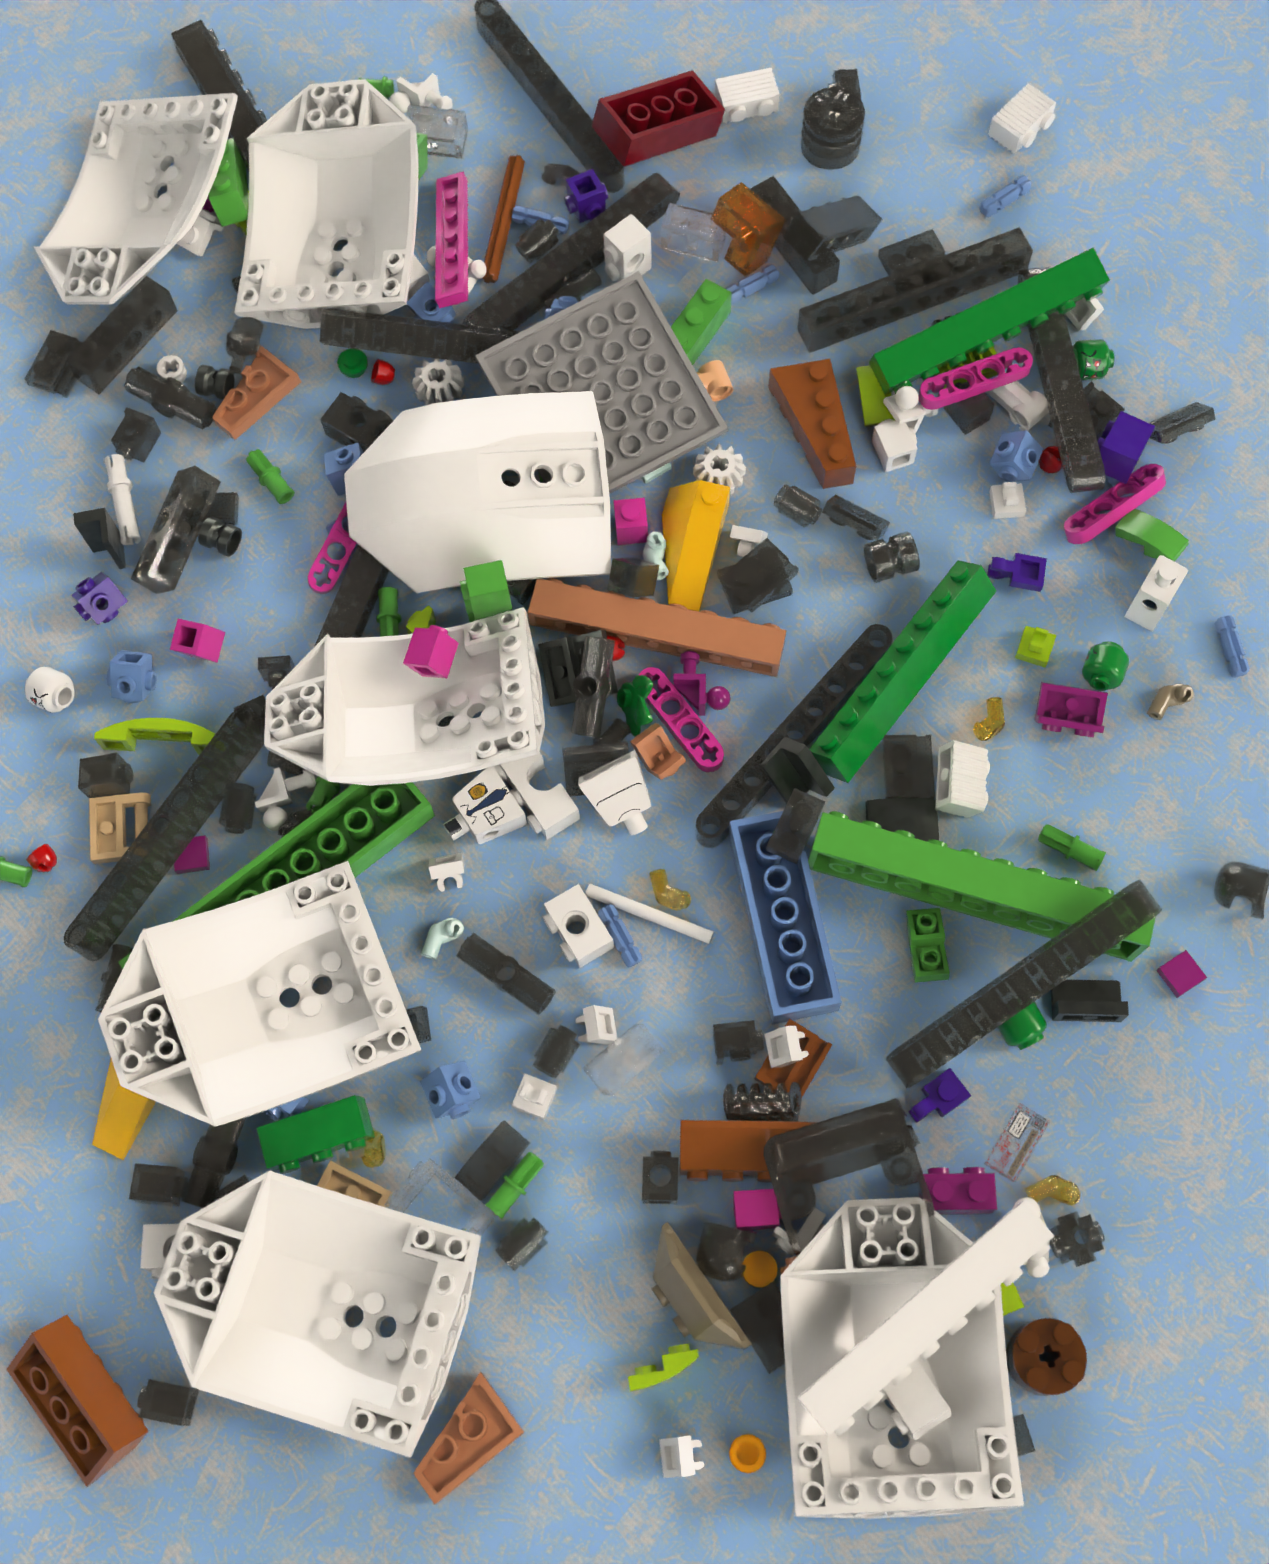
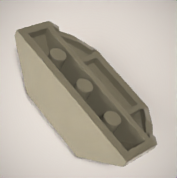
M666 1222L661 1227L653 1280L657 1285L652 1288V1291L663 1307L667 1304L671 1305L677 1314L672 1320L684 1338L690 1334L695 1341L745 1350L751 1345V1342L670 1224Z

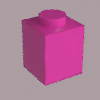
M645 497L613 500L617 545L646 543L648 524Z
M178 618L170 650L190 657L218 663L225 632L202 623Z
M430 625L429 628H415L403 664L422 677L447 679L459 643L448 635L446 629L440 626Z
M776 1188L733 1192L735 1231L774 1229L779 1226V1219H785L784 1198L777 1197Z

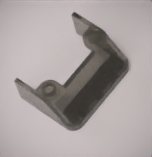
M879 1103L773 1136L765 1144V1162L788 1240L796 1257L802 1252V1248L793 1220L805 1217L814 1210L816 1195L813 1184L881 1164L886 1179L896 1186H907L917 1183L928 1217L935 1215L933 1201L903 1112L893 1103Z

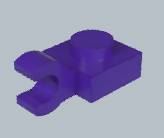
M1015 553L1012 561L1001 557H992V562L988 565L987 576L992 579L1010 578V587L1041 592L1044 585L1047 558Z
M949 1068L921 1089L926 1098L914 1105L908 1113L916 1123L934 1110L943 1118L968 1100L971 1094L952 1069Z

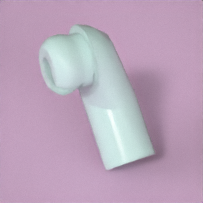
M651 532L647 536V542L643 550V559L655 579L661 580L669 574V570L663 562L666 540L660 532Z
M448 918L433 924L428 931L421 955L428 959L436 960L442 944L462 935L464 931L463 923L456 918Z

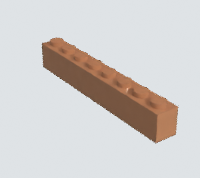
M555 578L536 580L528 609V618L531 626L574 635L606 630L607 635L621 638L626 646L678 657L683 652L691 650L699 654L700 661L773 677L778 675L787 631L771 623L760 625L750 623L742 617H721L709 610L692 611L680 604H670L668 606L656 603L654 600L646 597L635 599L625 597L624 594L617 591H608L607 593L596 591L588 585L579 584L572 586L564 584Z

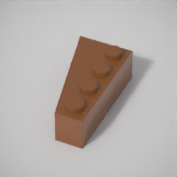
M824 359L770 368L768 389L778 401L779 409L792 427L795 439L798 443L800 442L805 451V457L821 487L826 489L853 484L856 462L831 360Z

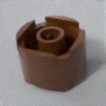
M1042 1318L1023 1324L1012 1335L1006 1348L1007 1367L1011 1377L1021 1387L1035 1395L1063 1394L1073 1389L1084 1378L1087 1365L1085 1345L1075 1329L1066 1322L1052 1318ZM1044 1348L1046 1352H1051L1053 1360H1050L1048 1364L1044 1361L1040 1362L1039 1354L1044 1353Z

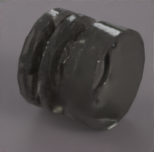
M829 87L813 93L806 101L803 111L800 145L804 157L816 167L828 170L841 169L851 164L859 155L865 109L863 102L856 94L844 88Z

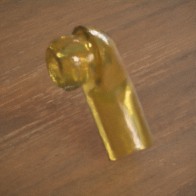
M992 697L986 700L988 716L980 723L977 721L973 726L974 734L981 741L993 739L1005 727L1003 699L1000 697Z
M658 869L649 873L655 899L659 904L676 911L689 907L691 903L690 894L685 890L681 891L669 886L665 869Z
M373 1128L374 1138L365 1141L366 1147H364V1156H362L363 1164L369 1168L380 1166L386 1157L385 1137L375 1128Z
M1050 1175L1025 1188L1028 1198H1032L1036 1202L1051 1197L1072 1206L1076 1205L1081 1199V1192L1077 1185L1058 1175Z

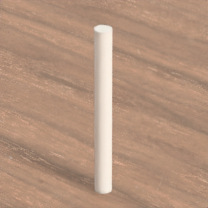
M593 884L588 885L585 893L587 897L607 905L612 904L615 908L707 944H710L714 931Z

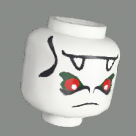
M40 667L34 670L27 678L24 689L26 699L30 704L50 713L59 712L72 703L75 694L71 678L50 667Z

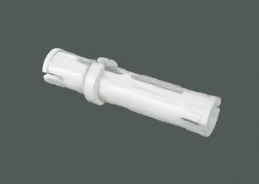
M112 454L113 462H111L109 456L104 459L109 479L107 490L112 494L121 537L120 541L123 545H134L132 538L135 539V543H139L141 536L139 535L130 492L133 488L132 481L127 477L124 457L120 454Z

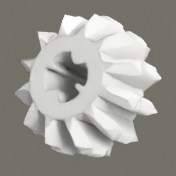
M435 356L432 363L424 359L423 368H415V378L412 381L413 389H415L417 399L424 401L425 405L454 401L453 398H461L462 388L465 385L464 377L461 375V369L458 364L452 365V361L449 358L440 362V359Z
M719 443L716 446V450L713 451L707 446L704 449V455H697L696 465L693 467V475L696 477V481L702 480L729 486L730 495L732 496L735 487L741 488L743 484L742 477L746 473V467L742 464L743 457L741 454H734L732 446L727 450H722V446Z

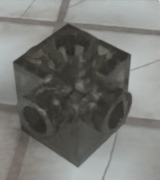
M1077 1211L1057 1218L1059 1225L1050 1229L1054 1237L1049 1242L1054 1255L1060 1258L1061 1263L1065 1264L1074 1261L1076 1267L1096 1261L1094 1253L1104 1250L1102 1242L1105 1241L1103 1230L1098 1221L1093 1222L1090 1214L1079 1217ZM1076 1231H1079L1084 1244H1079L1075 1240Z

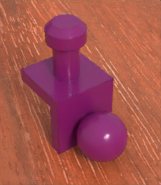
M688 650L680 655L683 673H673V686L699 711V716H705L706 703L715 710L725 709L731 699L729 691L722 686H715L706 693V674H696V665L699 664L700 656L695 651Z

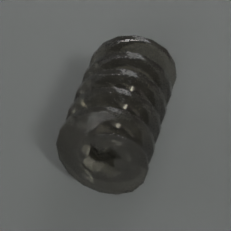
M784 1082L778 1083L776 1093H774L771 1083H765L763 1093H761L758 1083L751 1085L750 1093H748L745 1084L738 1085L736 1094L732 1084H728L725 1087L723 1105L727 1121L797 1122L800 1116L802 1100L800 1086L797 1082L791 1083L790 1092L787 1091Z

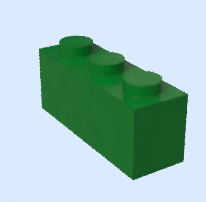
M357 1095L257 1127L266 1168L279 1170L280 1174L300 1169V1162L312 1159L313 1163L333 1158L332 1152L345 1148L346 1152L366 1147L365 1141L375 1138L365 1098Z

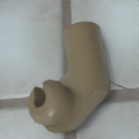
M1184 684L1161 687L1147 714L1153 719L1162 720L1168 707L1182 705L1193 699L1194 691L1192 687Z

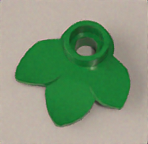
M637 675L632 682L623 683L617 693V703L625 713L627 727L634 737L641 733V726L653 721L645 703V699L653 688V682L644 675Z

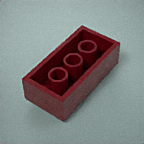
M691 70L599 99L592 128L623 167L717 136L725 108L697 74Z

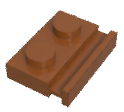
M789 1019L785 1026H796L797 1032L805 1033V1038L799 1039L801 1051H808L809 1055L802 1058L803 1060L780 1068H771L768 1055L754 1080L798 1105L833 1044L827 1043L819 1038L818 1035Z

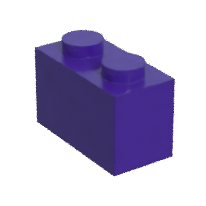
M1121 411L1115 422L1108 421L1092 452V455L1097 457L1092 469L1126 484L1155 426Z

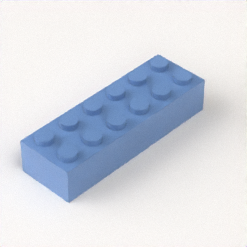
M796 808L730 821V841L771 1023L777 1024L787 1022L789 1019L797 1020L839 1011L842 1001Z

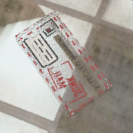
M1019 1103L984 1164L1012 1182H1016L1050 1121Z

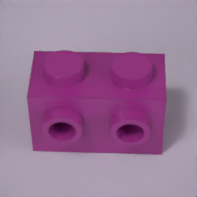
M945 1167L928 1168V1174H923L918 1179L919 1197L940 1215L991 1214L997 1210L995 1173H985L984 1167L963 1168V1173L949 1174V1168Z

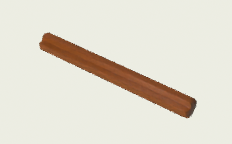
M511 155L508 158L484 259L487 271L482 278L486 283H495L498 280L512 221V213L516 204L525 161L520 155Z

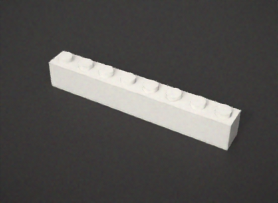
M1025 1201L1017 1204L800 1394L797 1399L826 1435H830L835 1431L840 1436L855 1423L852 1415L862 1406L867 1411L884 1397L880 1391L890 1381L896 1386L912 1372L908 1365L918 1356L923 1361L931 1356L940 1347L937 1340L948 1331L952 1336L965 1326L968 1320L964 1316L970 1310L976 1307L978 1311H981L996 1298L992 1292L1002 1282L1008 1287L1024 1273L1019 1268L1029 1258L1035 1263L1051 1249L1047 1242L1054 1235Z

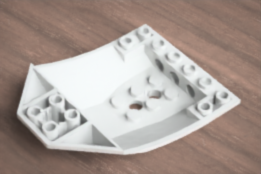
M365 79L309 84L246 138L249 142V205L244 260L235 314L241 317L303 329L362 325L407 304L418 205L419 163L416 126ZM339 240L348 241V244L341 251L333 250L334 245ZM340 268H344V270L341 271L338 274V276H332L334 271Z
M235 93L101 101L99 103L87 153L77 182L52 230L40 246H34L64 303L114 304L135 288L191 229L205 204L225 151L238 98ZM167 185V192L163 193L158 199L157 193L159 189Z
M593 391L530 393L471 398L435 403L405 410L398 415L344 473L349 537L416 594L461 587L460 581L466 580L463 568L498 560L503 562L507 581L611 574L610 496L604 439ZM538 469H545L551 474L552 479L548 483H540L535 479L534 472ZM507 470L515 471L519 475L520 482L513 487L507 486L503 483L501 475Z
M522 607L463 625L444 628L448 631V635L459 643L447 679L422 677L403 664L413 634L366 638H330L327 634L266 696L264 746L267 750L328 782L368 786L439 779L474 772L539 754L545 728L541 678L525 608ZM482 712L481 716L472 718L476 713ZM454 716L448 726H438L440 720L444 717Z
M348 861L232 904L155 927L143 928L98 1018L121 1087L215 1127L300 1099L422 1051ZM320 977H327L332 981L331 990L323 995L315 993L313 991L314 982ZM292 988L299 992V1002L293 1007H284L280 1003V995L284 990Z
M269 1170L180 1221L154 1290V1295L192 1388L263 1409L411 1458L445 1385L467 1316L481 1236L372 1204ZM359 1306L364 1313L363 1321L357 1327H349L345 1321L346 1312L351 1307ZM393 1317L396 1321V1330L392 1336L384 1338L380 1333V1325L384 1319Z
M920 1197L847 1200L780 1276L795 1517L877 1519L944 1516L1024 1506L1009 1388L1001 1284L992 1291L996 1298L981 1311L974 1307L964 1316L968 1320L965 1326L952 1336L947 1331L937 1340L940 1347L924 1361L920 1356L917 1357V1360L949 1406L951 1416L915 1441L910 1433L907 1432L909 1442L906 1447L895 1448L888 1440L889 1431L897 1428L890 1416L895 1410L890 1409L885 1404V1401H879L868 1411L862 1406L852 1415L855 1423L838 1436L835 1431L830 1435H826L797 1399L800 1394L973 1244L970 1239Z

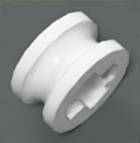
M175 355L164 356L157 363V372L164 384L177 386L185 381L187 371L179 357ZM169 368H170L171 370H174V369L177 368V372H175V373H174V372H171V371L167 373V370H168Z

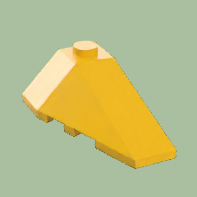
M698 480L669 488L662 512L663 537L666 540L665 565L669 570V574L666 577L668 606L670 604H680L688 610L700 612L729 507V486Z
M111 1058L92 1145L124 1160L156 1101L121 1087Z

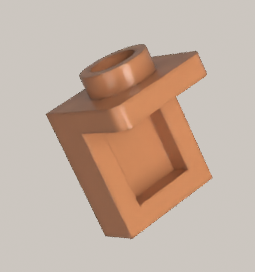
M656 722L630 741L647 771L660 780L675 774L679 767L686 762L684 756L674 749L662 726Z

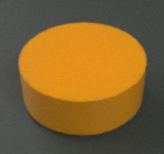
M765 1251L751 1252L742 1263V1276L746 1283L752 1287H767L776 1278L777 1263Z
M744 1434L738 1436L731 1443L729 1458L732 1465L740 1472L753 1473L763 1466L766 1459V1449L758 1437Z

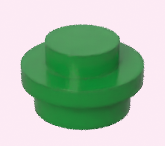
M350 348L339 355L337 364L342 374L349 378H358L367 369L368 360L362 350Z

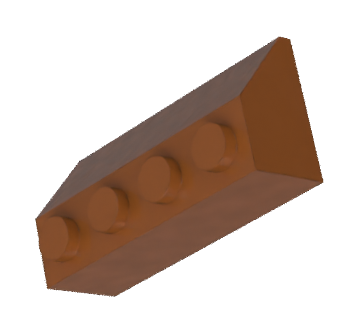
M681 1120L680 1175H687V1180L707 1181L708 1176H722V1181L740 1182L743 1181V1176H757V1181L778 1182L779 1177H793V1182L812 1183L814 1182V1177H820L822 1173L824 1122Z
M68 1315L33 1332L6 1369L86 1487L94 1483L134 1450L149 1432L144 1425L141 1415L134 1411L125 1398L122 1388L113 1381L104 1368L101 1358L92 1351L83 1338L82 1331L73 1324Z

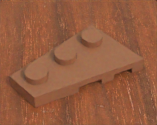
M261 345L254 352L256 357L250 366L246 365L241 372L242 379L236 388L229 390L212 416L214 423L234 440L301 383L296 372Z
M482 1372L479 1373L466 1396L453 1412L454 1414L413 1473L434 1504L440 1502L525 1433Z

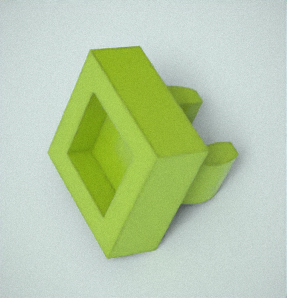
M1025 626L1015 658L1046 668L1056 635L1048 633V630L1039 627Z

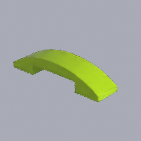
M139 718L127 720L105 727L94 734L95 741L103 750L135 751L138 739L191 742L198 755L230 757L231 750L224 739L214 732L197 724L177 719Z

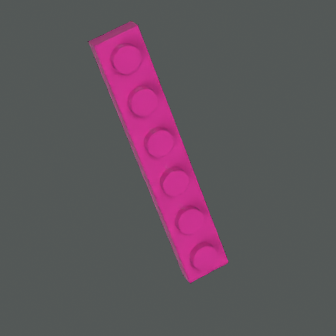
M464 171L436 179L435 300L439 308L468 301V180Z

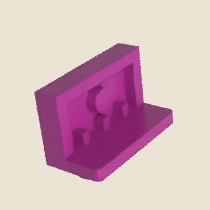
M1041 682L1034 720L1037 723H1042L1043 730L1061 732L1062 727L1075 729V735L1094 738L1095 732L1104 733L1102 723L1108 693Z

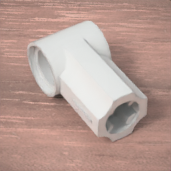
M1018 381L987 391L992 398L1009 412L1011 421L1015 425L1018 423L1022 431H1029L1051 411L1050 404L1044 395L1037 391L1029 392Z

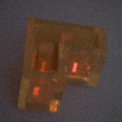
M742 182L719 197L711 217L714 223L732 237L724 259L745 277L768 261L786 221L783 216Z

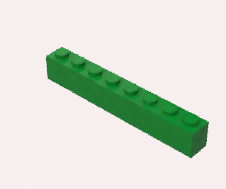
M1093 247L875 353L868 363L884 394L887 395L893 391L896 394L901 387H912L911 382L922 378L924 381L940 373L938 369L948 364L950 368L962 364L967 360L966 355L974 351L980 355L995 346L993 342L1001 338L1006 342L1022 333L1021 328L1031 325L1032 328L1040 326L1049 320L1048 315L1058 311L1059 315H1062L1076 307L1075 302L1085 298L1086 302L1095 299L1103 294L1102 288L1110 279Z
M957 560L809 750L827 776L849 783L996 593V589L982 565Z

